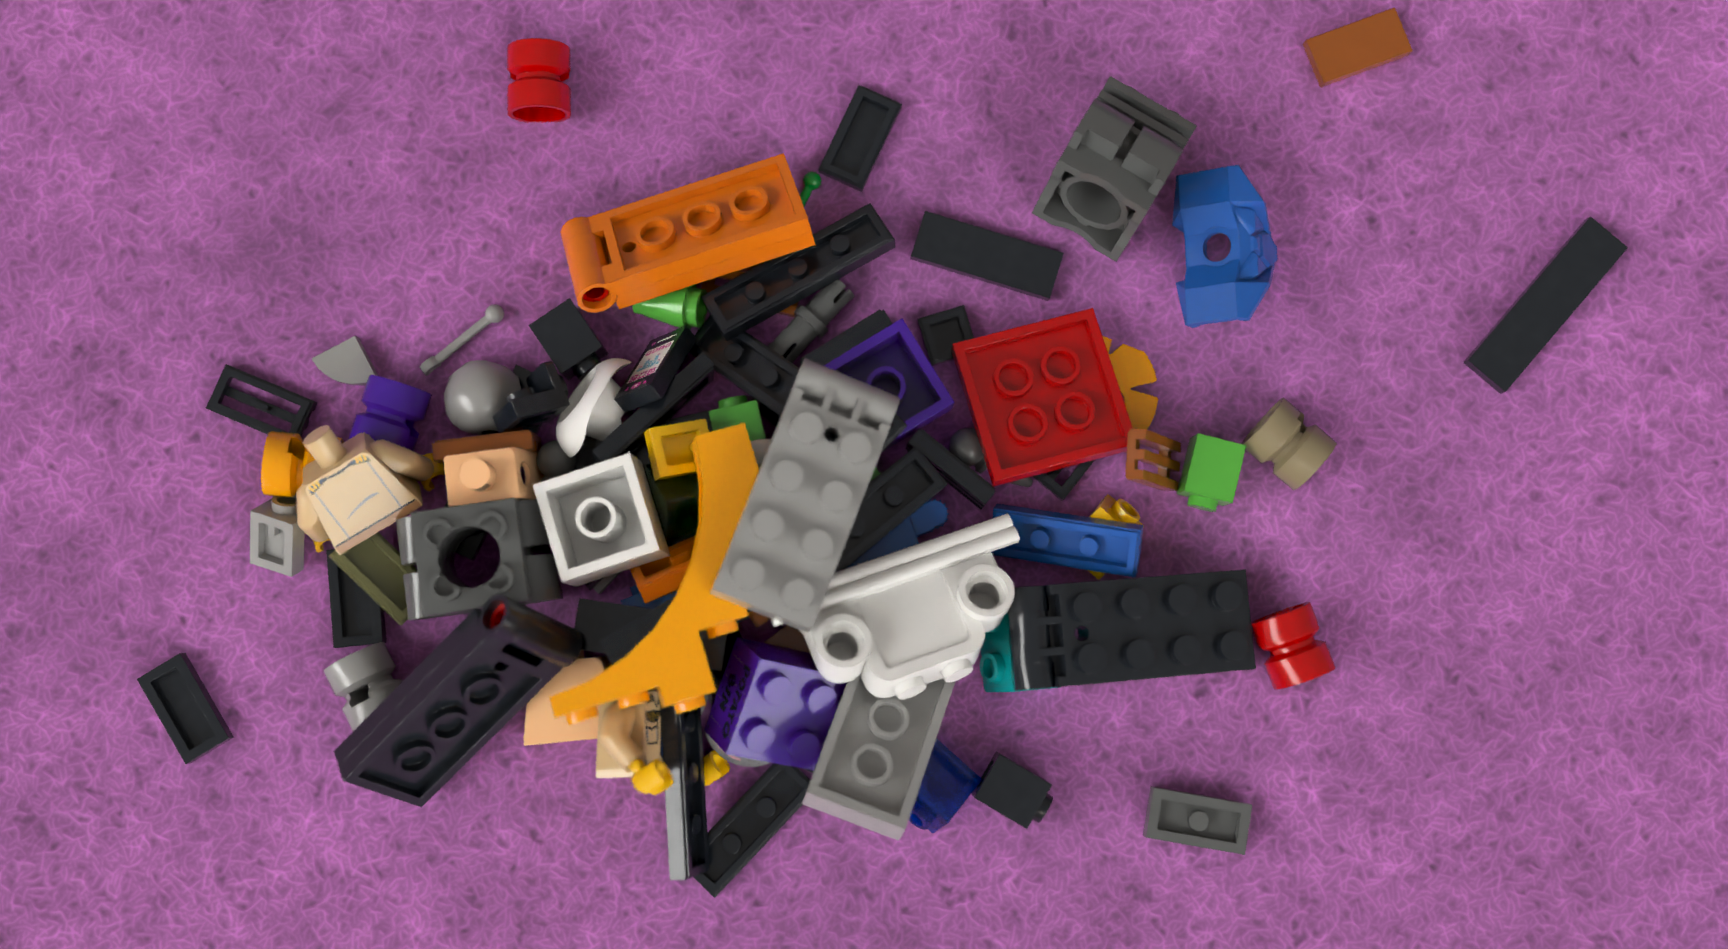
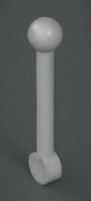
M497 304L488 306L485 316L437 355L428 358L420 365L423 373L428 376L442 362L490 323L500 322L504 318L503 308Z

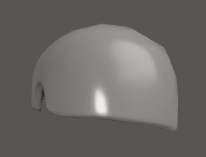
M474 360L465 363L449 377L444 392L447 417L454 426L472 434L481 435L482 431L487 430L498 431L493 416L507 403L506 397L521 390L518 376L508 367L486 360Z

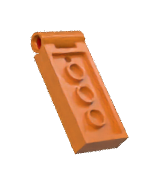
M784 153L590 217L573 218L567 221L560 231L577 304L582 310L593 313L602 312L610 308L615 301L618 308L622 309L815 245L806 211Z

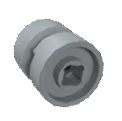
M384 642L358 650L329 665L323 671L335 696L345 697L347 701L342 711L352 732L403 681L393 679L391 675L396 665Z

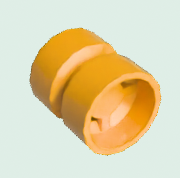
M276 431L268 433L261 468V487L264 495L293 498L299 487L303 484V468L315 459L304 446L300 434ZM337 437L341 443H344L343 438Z

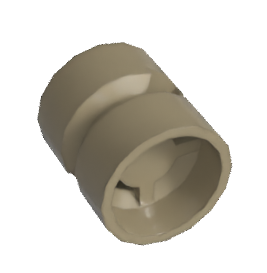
M1283 397L1267 411L1241 444L1246 445L1245 450L1260 463L1273 462V474L1294 491L1302 486L1321 467L1333 452L1337 442L1317 425L1306 427L1303 424L1304 414Z

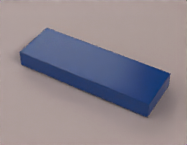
M998 503L993 508V518L1009 514L1020 538L1018 543L992 551V554L995 556L1135 578L1138 574L1144 525Z

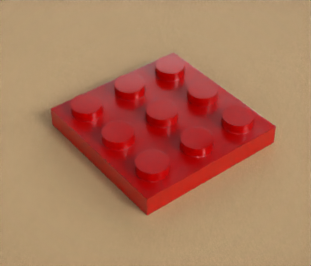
M1093 308L952 344L951 352L993 486L1127 451L1128 432L1133 427Z

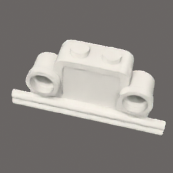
M1004 514L835 572L813 629L809 632L799 630L803 634L818 672L825 679L835 683H847L860 675L866 689L872 695L879 698H889L896 695L899 700L921 693L925 690L926 684L944 678L945 682H954L969 675L973 671L972 665L975 663L984 642L985 632L992 631L1001 623L1014 599L1015 590L1013 582L1009 575L998 567L992 551L1018 543L1020 540L1009 514ZM771 618L774 627L784 624Z

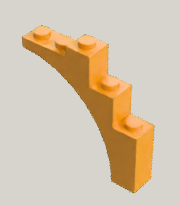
M745 423L697 435L691 444L698 478V526L690 563L675 598L654 629L623 659L591 680L549 697L555 719L566 716L568 725L599 716L596 706L617 700L620 710L650 701L648 690L655 688L661 707L674 705L677 715L706 706L704 695L716 691L699 632L706 630L709 639L738 631L736 621L748 616L747 608L710 594L759 472Z

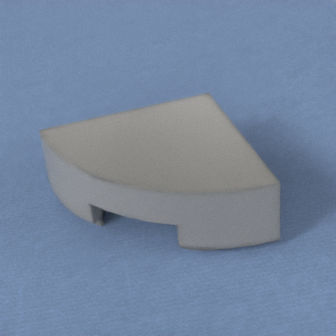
M356 336L311 358L318 369L325 375L344 384L364 386L369 375L378 376L360 339Z

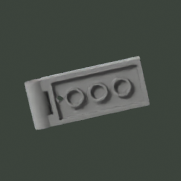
M804 358L710 594L804 632H809L813 629L889 433L900 397ZM824 433H832L835 441L830 442L826 440Z
M860 675L856 679L847 682L802 804L899 841L906 829L956 681L945 682L944 678L926 684L925 690L921 693L899 700L896 695L889 698H879L872 695L866 689Z

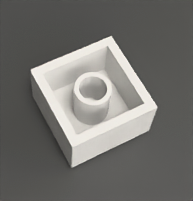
M631 453L533 485L562 583L577 587L670 556L642 461Z

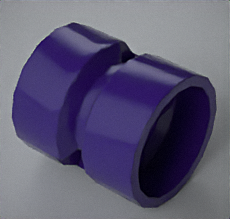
M372 374L369 375L361 398L367 409L366 412L356 414L348 440L359 433H367L374 441L384 439L414 451L419 437L414 424L424 420L432 394L391 379Z

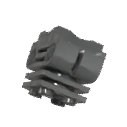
M1110 76L1103 90H1101L1097 99H1094L1074 131L1032 214L1053 226L1063 227L1079 234L1096 251L1117 262L1169 177L1197 125L1181 117L1177 112L1169 110L1144 96L1133 87L1125 85Z
M516 498L432 509L411 512L409 517L396 519L401 565H417V572L403 575L408 621L468 614L475 608L482 610L485 603L491 597L499 594L523 605L563 599L560 576L554 555H534L533 548L551 546L537 499L518 501ZM478 532H489L497 540L501 552L500 565L495 576L487 583L471 588L465 585L456 573L454 567L455 553L460 543L468 536Z

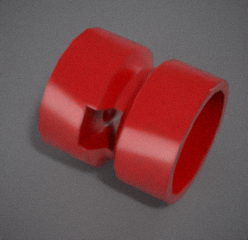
M543 38L521 39L508 44L507 70L510 72V78L515 81L509 84L507 88V115L512 119L527 123L562 122L569 119L571 116V88L563 83V81L569 79L571 70L570 48L568 45L560 41Z
M1310 602L1288 607L1251 622L1252 634L1256 644L1260 649L1269 651L1271 654L1264 665L1274 690L1310 681L1336 668L1326 641L1314 638V635L1320 628Z

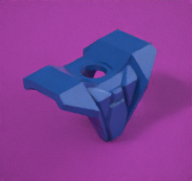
M1240 165L1177 175L1172 226L1183 232L1185 239V280L1176 283L1185 326L1197 328L1200 325L1234 320L1250 321L1271 286L1275 263L1278 260L1277 246L1271 236L1266 203ZM1225 234L1231 242L1228 256L1218 262L1209 260L1207 257V241L1213 235Z

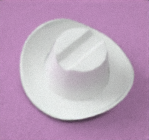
M611 358L602 361L583 378L569 397L570 405L560 413L556 426L557 441L569 457H573L581 449L585 435L603 441L622 424L621 417L626 412L614 400L621 388L611 377L614 373L630 364L631 361L621 358Z

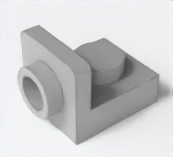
M296 495L293 498L273 496L272 499L250 511V563L290 577L304 569L305 532L297 524Z

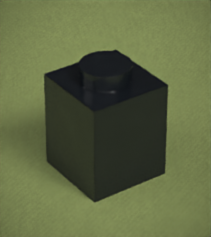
M570 298L529 325L559 372L567 380L574 376L578 380H583L597 364L602 362L600 359L609 354Z
M997 751L972 792L975 799L1026 829L1032 820L1039 823L1043 819L1053 801V796L1048 794L1052 784Z

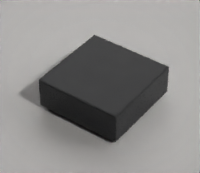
M964 305L917 319L932 366L954 360L951 352L953 343L974 338Z

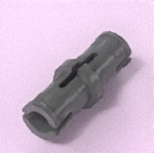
M839 279L825 286L805 307L801 305L797 307L794 311L796 317L767 346L793 363L817 336L822 338L828 332L826 326L849 301L853 300L855 295L850 289L845 290L846 285Z

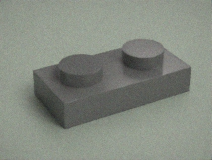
M1150 786L1143 836L1245 855L1252 804Z

